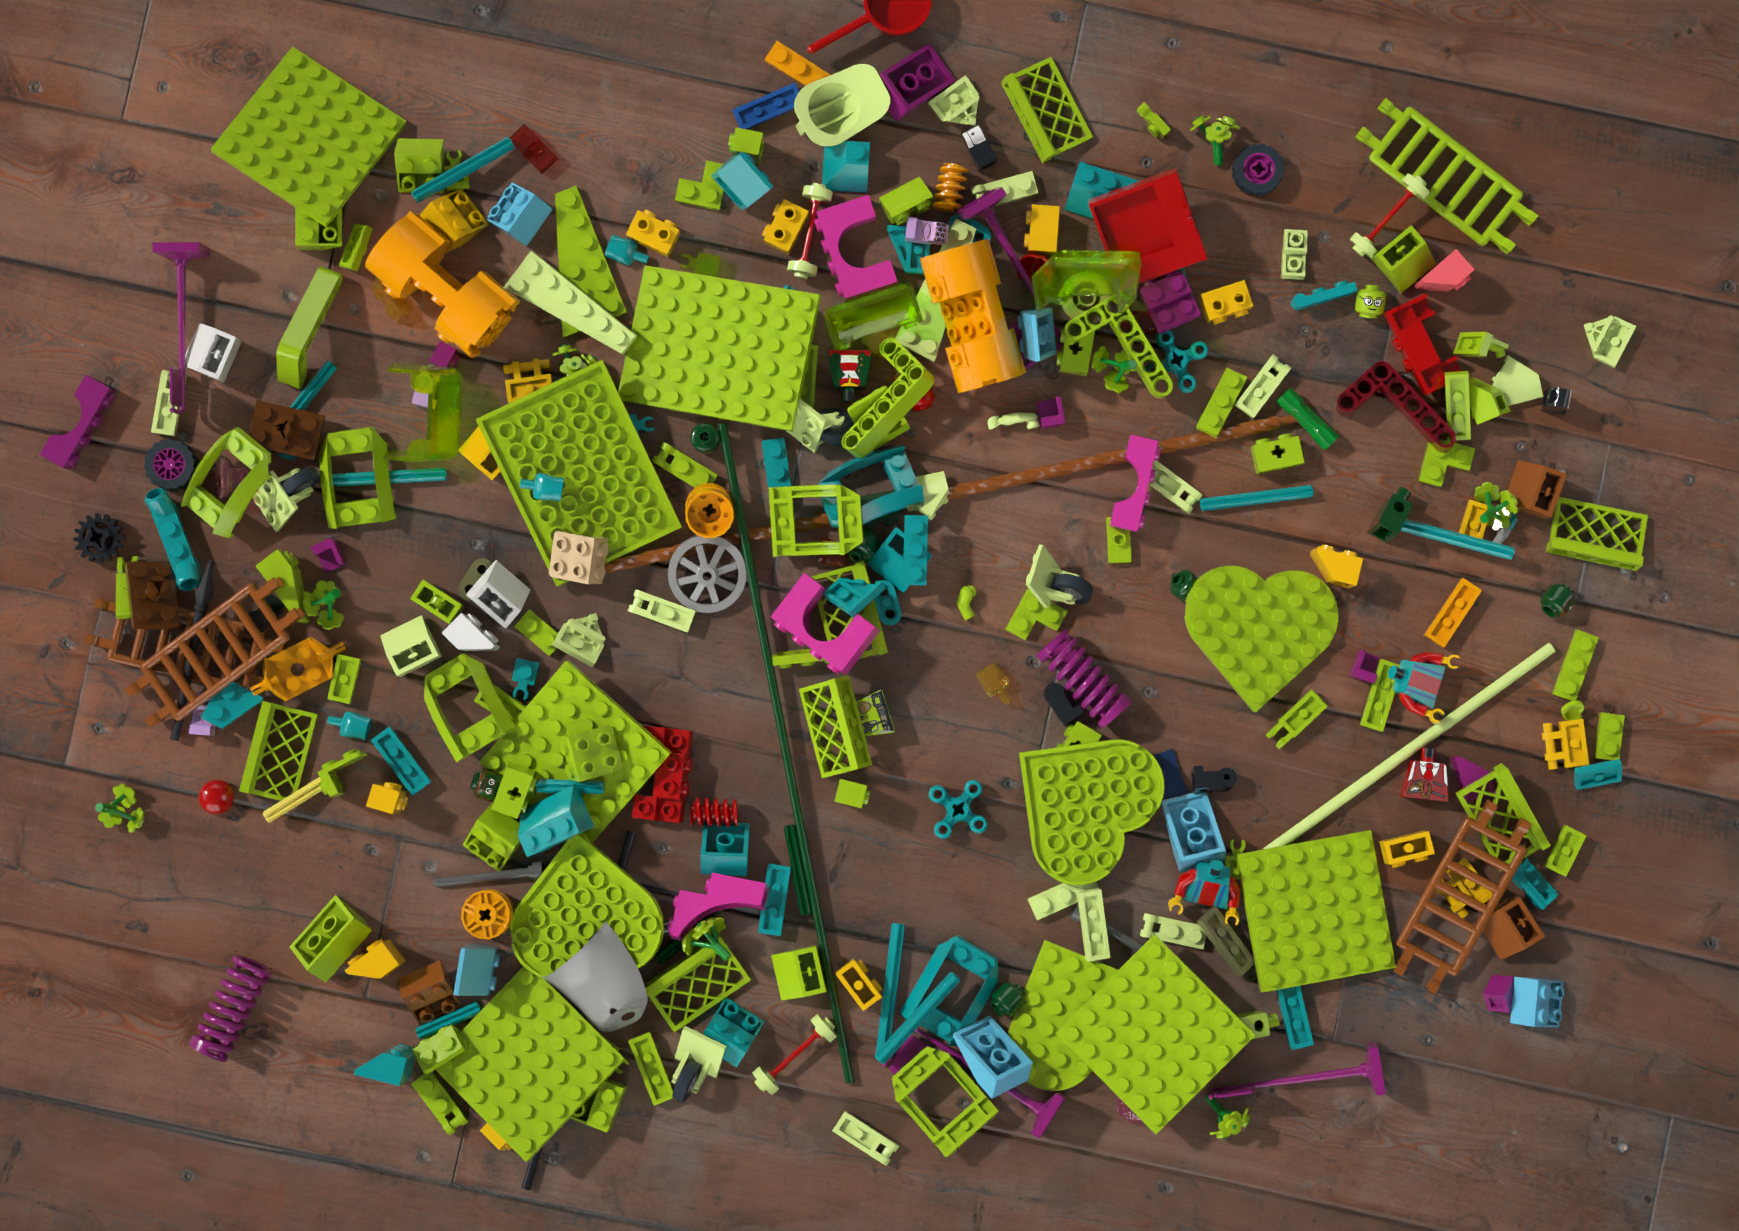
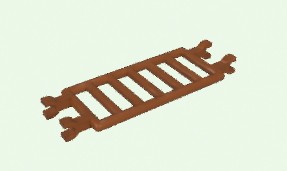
M281 577L270 579L259 590L255 584H247L141 664L140 668L144 676L127 686L124 690L130 697L133 694L138 695L150 684L153 686L165 706L145 719L149 727L159 725L170 715L176 721H181L290 639L285 629L302 619L306 614L302 608H294L279 620L272 611L265 598L285 585ZM248 595L252 596L278 635L269 644L240 603ZM231 608L236 612L261 649L252 657L249 656L222 616ZM213 621L216 622L243 662L234 670L231 669L204 629ZM196 634L225 675L217 683H214L187 643ZM177 648H180L207 688L198 697L169 656ZM160 661L163 662L190 702L182 709L178 708L152 670V667Z
M98 598L95 599L93 607L116 612V603ZM178 606L179 616L188 618L186 631L193 626L195 610ZM224 618L240 640L241 632H245L244 624L240 621ZM116 619L111 640L86 634L84 643L109 649L107 654L109 661L140 668L141 664L146 661L140 659L147 629H137L131 656L118 654L126 619ZM215 621L210 624L208 635L214 643L219 629ZM161 629L155 653L167 645L171 629ZM253 640L250 657L261 650L255 640ZM229 643L225 660L232 669L236 652ZM283 644L275 652L287 649V645ZM204 646L201 664L208 672L211 654ZM180 650L176 666L183 675L186 657ZM162 661L152 667L154 672L172 676L165 665L162 664ZM256 664L245 673L243 684L234 683L250 690L252 684L256 685L264 679L261 676L254 675ZM193 672L192 681L204 684L197 673ZM222 672L220 678L212 676L210 677L212 678L214 683H217L219 680L225 677V675Z
M1488 799L1477 820L1471 817L1464 819L1396 941V945L1404 951L1395 963L1396 968H1393L1394 972L1403 976L1413 955L1430 963L1437 968L1426 984L1428 991L1434 994L1437 993L1446 973L1452 976L1459 974L1527 853V848L1521 845L1520 842L1530 828L1531 823L1520 817L1510 838L1493 830L1486 825L1498 806ZM1470 828L1515 851L1516 854L1511 863L1508 864L1465 841L1464 839ZM1460 848L1505 872L1499 884L1453 861L1458 849ZM1447 869L1493 892L1487 905L1441 881ZM1438 889L1481 912L1482 914L1476 925L1431 902L1430 899L1435 890ZM1427 909L1471 933L1465 944L1462 945L1421 923L1419 919L1424 910ZM1415 929L1458 952L1459 955L1454 964L1451 965L1408 942L1407 940L1412 931Z

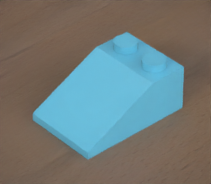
M1052 308L1030 309L1020 312L1018 327L1019 330H1022L1023 339L1020 340V349L1024 353V358L1037 362L1057 354Z
M1190 793L1162 800L1161 805L1179 872L1183 873L1194 869L1198 862L1210 863L1212 860H1220L1224 863L1226 849L1207 793Z
M468 944L461 948L453 995L488 996L491 994V990L495 991L497 977L493 976L494 969L499 967L501 954L497 953L498 948L477 944Z
M990 1015L953 1033V1037L977 1083L992 1099L1028 1081L1033 1062Z

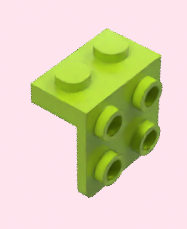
M887 386L876 389L847 409L854 424L888 389ZM903 417L872 451L910 429L906 419Z
M606 725L578 734L560 736L562 741L559 744L560 750L567 760V765H565L566 773L572 781L582 782L622 769V762L612 726Z
M353 749L342 755L344 759L340 761L331 760L321 766L323 770L317 773L322 781L319 785L325 795L329 794L330 797H339L346 793L336 772L368 756L366 751Z

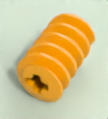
M943 163L945 166L940 167V172L943 175L938 176V181L941 184L936 185V190L940 193L934 194V199L938 202L932 203V208L944 213L956 214L954 209L961 208V205L956 203V200L963 199V196L958 194V191L965 190V187L960 185V182L967 181V178L963 177L962 173H969V169L958 164Z

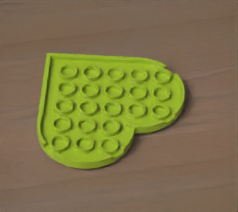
M1220 566L1201 575L1194 583L1185 600L1184 619L1191 638L1253 712H1257L1329 646L1338 626V607L1332 591L1321 579L1304 571H1282L1263 580L1258 574L1244 567Z
M1121 739L1019 752L1031 845L1034 856L1041 868L1054 879L1070 885L1091 884L1107 876L1121 858L1125 840L1124 832L1135 830L1146 824L1161 805L1164 794V778L1157 760L1142 746Z
M579 834L567 840L515 909L510 924L513 943L511 945L519 962L528 971L542 978L553 973L572 958L590 941L601 926L607 922L624 944L639 969L655 956L661 945L664 934L663 915L656 899L647 889L587 838Z
M1044 940L1024 990L1025 1005L1015 1013L1008 1031V1036L1033 1062L1028 1081H1026L1027 1083L1042 1090L1060 1091L1079 1084L1091 1073L1092 1069L1056 1032L1118 969L1096 960L1088 962L1084 955Z

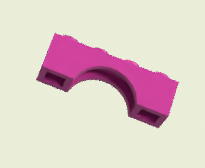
M1135 435L1129 436L1124 459L1135 468L1138 484L1134 494L1129 499L1114 503L1110 527L1137 532L1138 527L1143 528L1145 515L1142 514L1143 505L1148 506L1151 492H1147L1148 483H1153L1156 470L1152 469L1154 460L1158 461L1161 447L1157 446V440Z

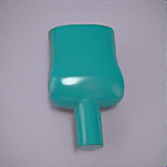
M612 234L605 257L626 266L631 265L633 260L647 264L649 255L637 251L638 244L636 241Z
M538 473L534 481L521 479L520 488L533 490L535 499L561 502L564 478Z
M347 711L343 718L329 715L327 724L340 727L341 736L367 741L372 718Z

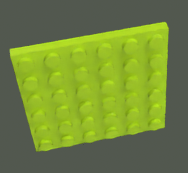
M292 46L211 147V152L327 228L407 123L406 120Z
M566 660L513 723H515L516 728L501 736L479 763L484 768L498 772L502 776L508 762H512L535 770L533 778L537 780H571L567 776L565 765H567L566 756H563L559 744L562 742L560 736L578 734L606 725L612 726L622 762V769L589 779L591 781H604V793L581 794L594 824L593 828L581 834L593 844L672 752L572 662ZM535 784L533 792H527L525 798L529 800L527 806L530 807L556 793L537 792ZM514 787L512 793L516 795L519 788Z
M1371 830L1235 854L1260 992H1269L1396 968Z
M1156 934L1056 1032L1155 1134L1256 1035Z
M523 966L459 1033L466 1050L435 1070L525 1162H529L626 1059L545 979L534 975Z

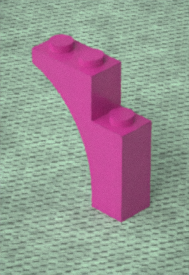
M712 873L711 879L708 878L705 885L707 895L680 890L679 895L675 896L673 901L675 912L673 918L669 919L667 931L670 932L669 935L673 939L682 941L683 937L694 925L717 911L735 907L764 910L769 887L766 883Z

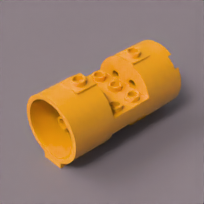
M409 211L405 217L397 221L377 242L366 260L365 268L382 281V284L386 287L385 291L394 299L397 297L405 299L418 288L423 292L426 290L433 295L431 299L441 307L445 306L435 324L434 329L439 332L437 336L447 344L449 342L454 343L470 358H474L481 353L479 350L481 347L489 346L500 335L512 318L509 315L510 311L514 312L521 301L484 271H480L477 276L465 285L459 282L439 264L446 253L450 241L418 213Z
M989 239L920 258L932 303L939 302L941 314L947 328V335L951 342V346L945 348L958 393L1002 382L1026 373L1014 328L1009 330L1007 328L996 285L1001 284Z

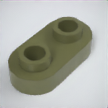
M480 558L473 562L459 584L458 591L463 599L472 601L466 596V587L468 585L474 586L483 575L478 572L479 567L485 566L487 571L493 564L491 561Z

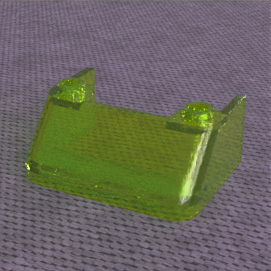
M1065 250L1053 254L1032 276L1036 311H1041L1049 302H1054L1056 305L1065 304L1073 295L1112 296L1113 302L1118 305V313H1124L1137 297L1141 269L1140 253L1135 251Z
M908 282L820 310L834 350L847 349L851 347V342L855 341V339L895 326H904V329L917 326L916 321L919 323L923 322L913 286Z
M393 363L388 367L387 372L411 374L410 383L412 388L418 393L428 394L426 439L413 440L408 445L407 451L390 449L384 454V460L428 462L454 458L459 452L463 383L461 372L453 367Z

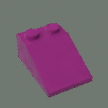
M930 43L879 74L890 96L888 111L896 122L912 113L956 81Z

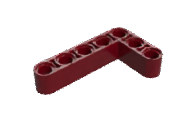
M1379 361L1343 391L1337 399L1336 411L1341 416L1348 417L1353 415L1380 391L1437 451L1442 453L1448 452L1456 442L1455 432L1387 362ZM1379 369L1384 370L1387 376L1385 378H1378L1375 375V371ZM1367 385L1370 392L1363 394L1359 392L1358 386ZM1399 386L1403 393L1395 395L1392 393L1391 387ZM1349 400L1352 402L1353 407L1345 409L1341 406V401ZM1410 402L1416 403L1419 410L1410 411L1407 408V404ZM1431 419L1435 426L1433 428H1426L1423 425V420ZM1445 435L1449 437L1451 443L1443 445L1440 443L1439 437Z

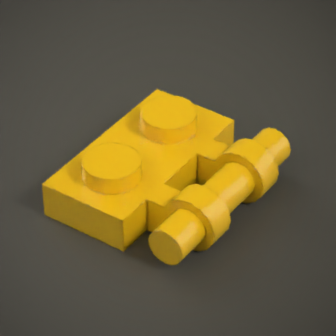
M535 358L530 362L520 363L519 361H514L512 364L503 365L504 374L513 373L514 379L505 380L508 403L552 383L551 374L542 375V369L550 368L549 359L540 360V358ZM534 370V376L522 378L521 372Z
M1583 719L1559 721V731L1554 732L1552 723H1543L1544 733H1542V740H1545L1546 746L1544 756L1545 761H1548L1549 770L1558 769V759H1563L1564 768L1589 765ZM1554 739H1561V752H1556Z
M1466 858L1458 862V864L1477 873ZM1450 869L1446 871L1451 878L1447 882L1448 885L1452 887L1457 886L1460 891L1476 900L1485 903L1493 895L1491 891ZM1437 889L1440 895H1444L1451 904L1450 908L1454 913L1457 912L1461 918L1469 914L1464 908L1466 904Z

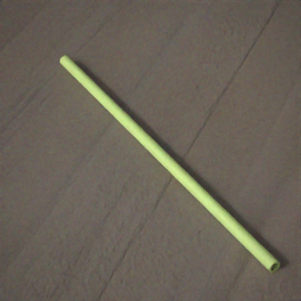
M1547 643L1440 720L1439 724L1429 728L1263 849L1284 846L1293 842L1556 651L1553 646Z

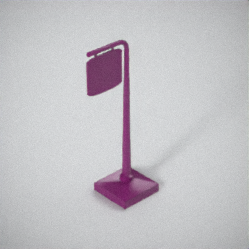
M995 187L959 209L957 212L961 219H970L981 215L983 220H987L1039 308H1046L994 216L995 211L993 207L1007 195L1002 187ZM1017 321L1008 330L1014 328L1020 349V340L1023 338L1022 330H1019ZM1054 323L1055 334L1058 337L1056 350H1058L1062 346L1060 342L1061 333ZM1021 352L1023 362L1029 360L1024 358V353ZM1029 360V363L1024 365L1025 370L1033 366L1034 364L1038 363L1039 361L1035 362Z
M153 242L152 252L164 258L173 259L174 265L177 266L179 368L170 367V403L172 408L169 411L182 415L185 410L186 266L188 265V260L209 257V247L200 242Z
M919 1028L914 1031L969 1067L964 1056ZM910 1036L903 1043L895 1058L892 1059L891 1057L882 1066L886 1067L891 1060L890 1071L896 1074L924 1048L929 1046L914 1036ZM1016 1088L1006 1091V1093L1032 1109V1113L1037 1115L1031 1134L1039 1139L1066 1097L1058 1091L1044 1104L1041 1101L1033 1100Z
M1377 1042L1367 1043L1366 1063H1361L1357 1067L1210 1090L1209 1099L1212 1100L1213 1097L1222 1098L1251 1094L1256 1091L1255 1088L1360 1075L1369 1078L1376 1095H1384L1386 1092Z

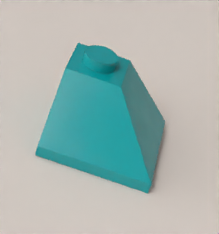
M844 141L835 146H824L822 185H825L826 189L831 191L867 193L870 142Z

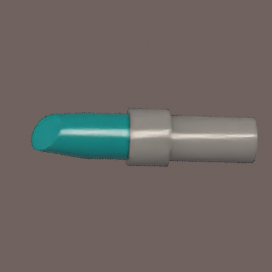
M1514 513L1509 518V527L1506 529L1500 528L1492 542L1502 544L1508 538L1512 528L1518 521Z

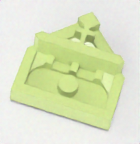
M965 75L928 102V104L943 122L975 126L980 96Z
M1612 315L1594 323L1584 324L1593 357L1615 368L1636 326Z
M1508 355L1498 374L1492 378V381H1494L1492 385L1502 390L1508 406L1543 397L1539 374Z
M944 471L916 477L918 484L922 485L924 503L908 505V511L916 510L932 520L936 516L935 512L942 504H947L949 490Z
M590 614L588 617L569 619L567 623L562 625L552 645L593 667L606 640L599 628L597 614Z

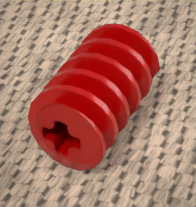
M696 797L694 804H691L690 825L694 826L697 820L699 826L703 827L706 820L708 827H712L714 821H716L718 827H721L725 821L727 828H730L734 821L737 828L738 804L736 799H733L731 805H729L727 799L724 798L722 804L719 805L717 798L714 799L713 804H710L708 798H705L704 803L701 804L699 797Z

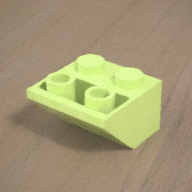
M423 615L380 635L387 658L396 676L402 677L442 657Z

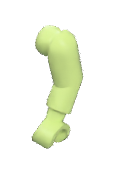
M1022 412L1002 415L1001 418L993 416L987 422L990 430L1001 424L1012 425L1027 422L1028 429L1037 428L1040 425L1038 416L1035 413Z

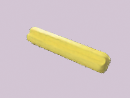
M320 777L265 810L263 816L267 822L271 823L321 792L319 783L322 781Z

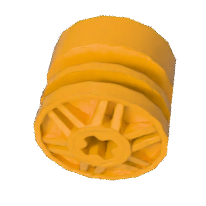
M703 483L696 486L689 493L685 503L686 522L689 528L696 535L704 538H716L723 535L731 527L734 519L733 501L730 493L723 486L715 483ZM708 504H712L713 506L711 512H706L705 507H707Z
M485 889L472 894L465 901L462 907L461 920L464 928L470 935L479 939H491L503 934L510 928L515 909L512 900L504 892L497 889ZM489 909L491 911L489 915L492 918H487L484 920L482 918L484 916L482 910L486 911Z

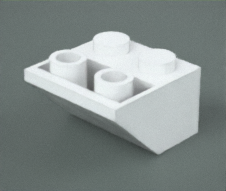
M199 323L185 354V367L224 383L242 341L216 328Z
M495 560L468 591L466 596L501 626L507 628L522 610L530 589Z
M461 613L442 632L459 650L497 651L500 648L497 644L498 638L490 631H483L480 628L482 623L471 614L465 615Z

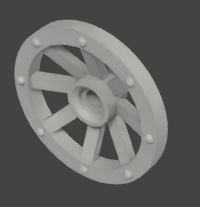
M698 535L691 537L675 550L670 559L668 581L673 594L684 606L697 612L712 613L729 607L739 598L746 583L747 573L741 552L732 542L721 536L716 538H704ZM704 543L719 545L710 562L706 560L702 545ZM693 546L697 550L700 561L699 566L682 556ZM726 549L733 556L735 562L717 568L716 565ZM678 562L696 574L677 578L676 569ZM738 569L737 584L719 577L721 574ZM710 572L712 576L706 579L703 577V573ZM698 582L690 598L680 588V585ZM714 584H718L732 592L726 598L719 601ZM704 587L708 588L712 603L696 602Z

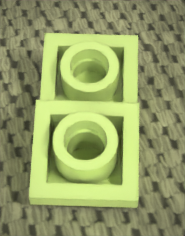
M1284 229L1281 279L1304 280L1308 230Z

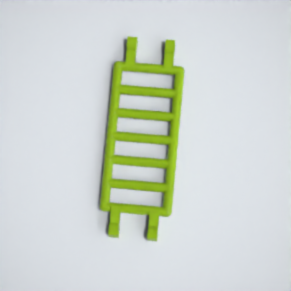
M1385 98L1377 109L1395 121V124L1380 141L1363 126L1355 136L1357 140L1373 150L1369 156L1370 161L1407 188L1401 181L1405 175L1399 172V169L1427 133L1430 132L1439 139V142L1412 175L1414 178L1416 175L1422 178L1446 146L1458 155L1429 190L1430 194L1422 201L1480 246H1485L1490 240L1506 255L1511 252L1516 244L1497 232L1499 227L1511 212L1520 217L1528 226L1538 217L1536 213L1519 203L1523 198V192L1416 109L1407 107L1404 112H1401L1391 101ZM1412 118L1421 125V128L1392 165H1390L1380 156L1409 119ZM1466 160L1476 169L1445 207L1435 198ZM1484 174L1494 183L1463 221L1453 212ZM1503 188L1512 197L1481 235L1471 226L1498 191Z

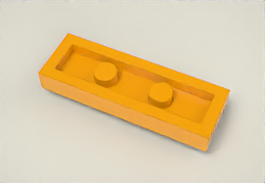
M776 41L765 58L766 63L802 86L830 76L829 73L779 41Z
M1461 578L1423 636L1444 648L1482 590L1466 579Z

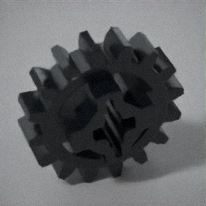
M95 513V519L87 515V522L79 521L82 527L81 529H74L79 535L73 538V541L79 542L75 549L78 551L83 550L80 555L82 558L89 556L88 561L93 563L97 558V562L102 564L104 558L107 561H112V554L120 555L117 549L118 547L124 548L120 540L125 539L126 536L120 535L119 532L124 528L116 526L118 523L117 519L110 521V515L105 514L102 518L101 514ZM98 523H104L108 525L110 528H105L102 530L101 526H99ZM98 534L103 535V537L100 538L101 543L96 542V539H98ZM97 547V549H98V551H100V553H99V554L93 553V552L90 551L89 549H90V548Z

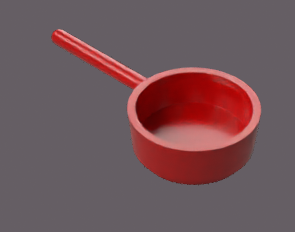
M863 0L866 14L807 47V51L813 54L869 22L879 32L888 36L902 37L910 35L918 30L926 20L931 9L932 0Z

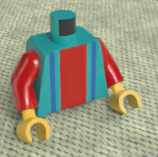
M1422 652L1413 655L1410 661L1402 660L1399 667L1392 666L1389 669L1388 677L1395 680L1393 691L1399 694L1400 701L1408 711L1424 718L1428 716L1433 724L1441 722L1435 720L1433 714L1439 713L1444 716V712L1441 709L1431 711L1429 708L1433 709L1446 668L1442 664H1447L1450 668L1456 669L1459 666H1452L1450 659L1452 657L1460 658L1459 656L1450 655L1444 657V654Z
M1212 860L1210 863L1198 862L1194 869H1190L1180 875L1174 891L1175 898L1170 899L1168 902L1170 912L1174 905H1179L1177 909L1178 915L1183 912L1182 897L1184 901L1227 909L1228 906L1230 908L1226 912L1225 923L1228 924V918L1233 916L1236 918L1237 926L1239 923V913L1236 911V908H1239L1240 887L1235 878L1230 876L1229 867L1223 866L1220 860Z

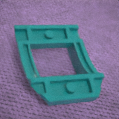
M901 444L872 451L861 459L854 458L830 471L817 484L841 485L840 478L866 466L882 462L895 492L861 506L863 525L883 515L905 509L908 505L924 503L922 485L918 484L905 454V446ZM837 496L820 497L831 526L839 528Z
M956 935L940 945L938 944L922 975L902 1006L900 1013L907 1019L925 1000L923 996L946 957L985 979L962 1021L943 1009L936 1007L920 1025L948 1041L949 1046L958 1047L953 1033L975 1023L999 979L998 958L961 936Z

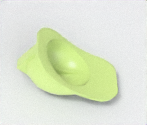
M857 64L804 86L797 94L794 102L795 113L799 119L796 128L800 136L807 134L811 141L820 146H835L882 118L889 108L890 96L876 69L871 65Z

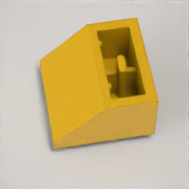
M463 189L456 190L431 201L420 214L422 218L450 241L446 253L462 246L489 225Z
M478 426L458 451L493 481L501 471Z
M1328 545L1318 546L1311 550L1310 556L1327 583L1345 588L1357 586L1363 558L1357 557L1358 553L1347 550L1340 553L1335 552V547Z
M380 939L366 948L367 954L364 955L362 953L348 962L349 967L345 972L350 975L381 979L405 963L406 960L390 939L386 941Z

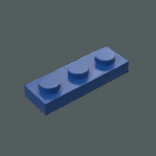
M792 83L733 109L732 112L739 128L749 130L794 110V102L799 90L796 84Z

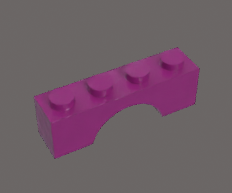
M85 374L74 394L81 405V419L78 425L67 434L50 435L39 455L64 469L70 470L71 467H75L80 459V451L91 440V432L94 427L100 425L103 419V411L112 404L115 390Z

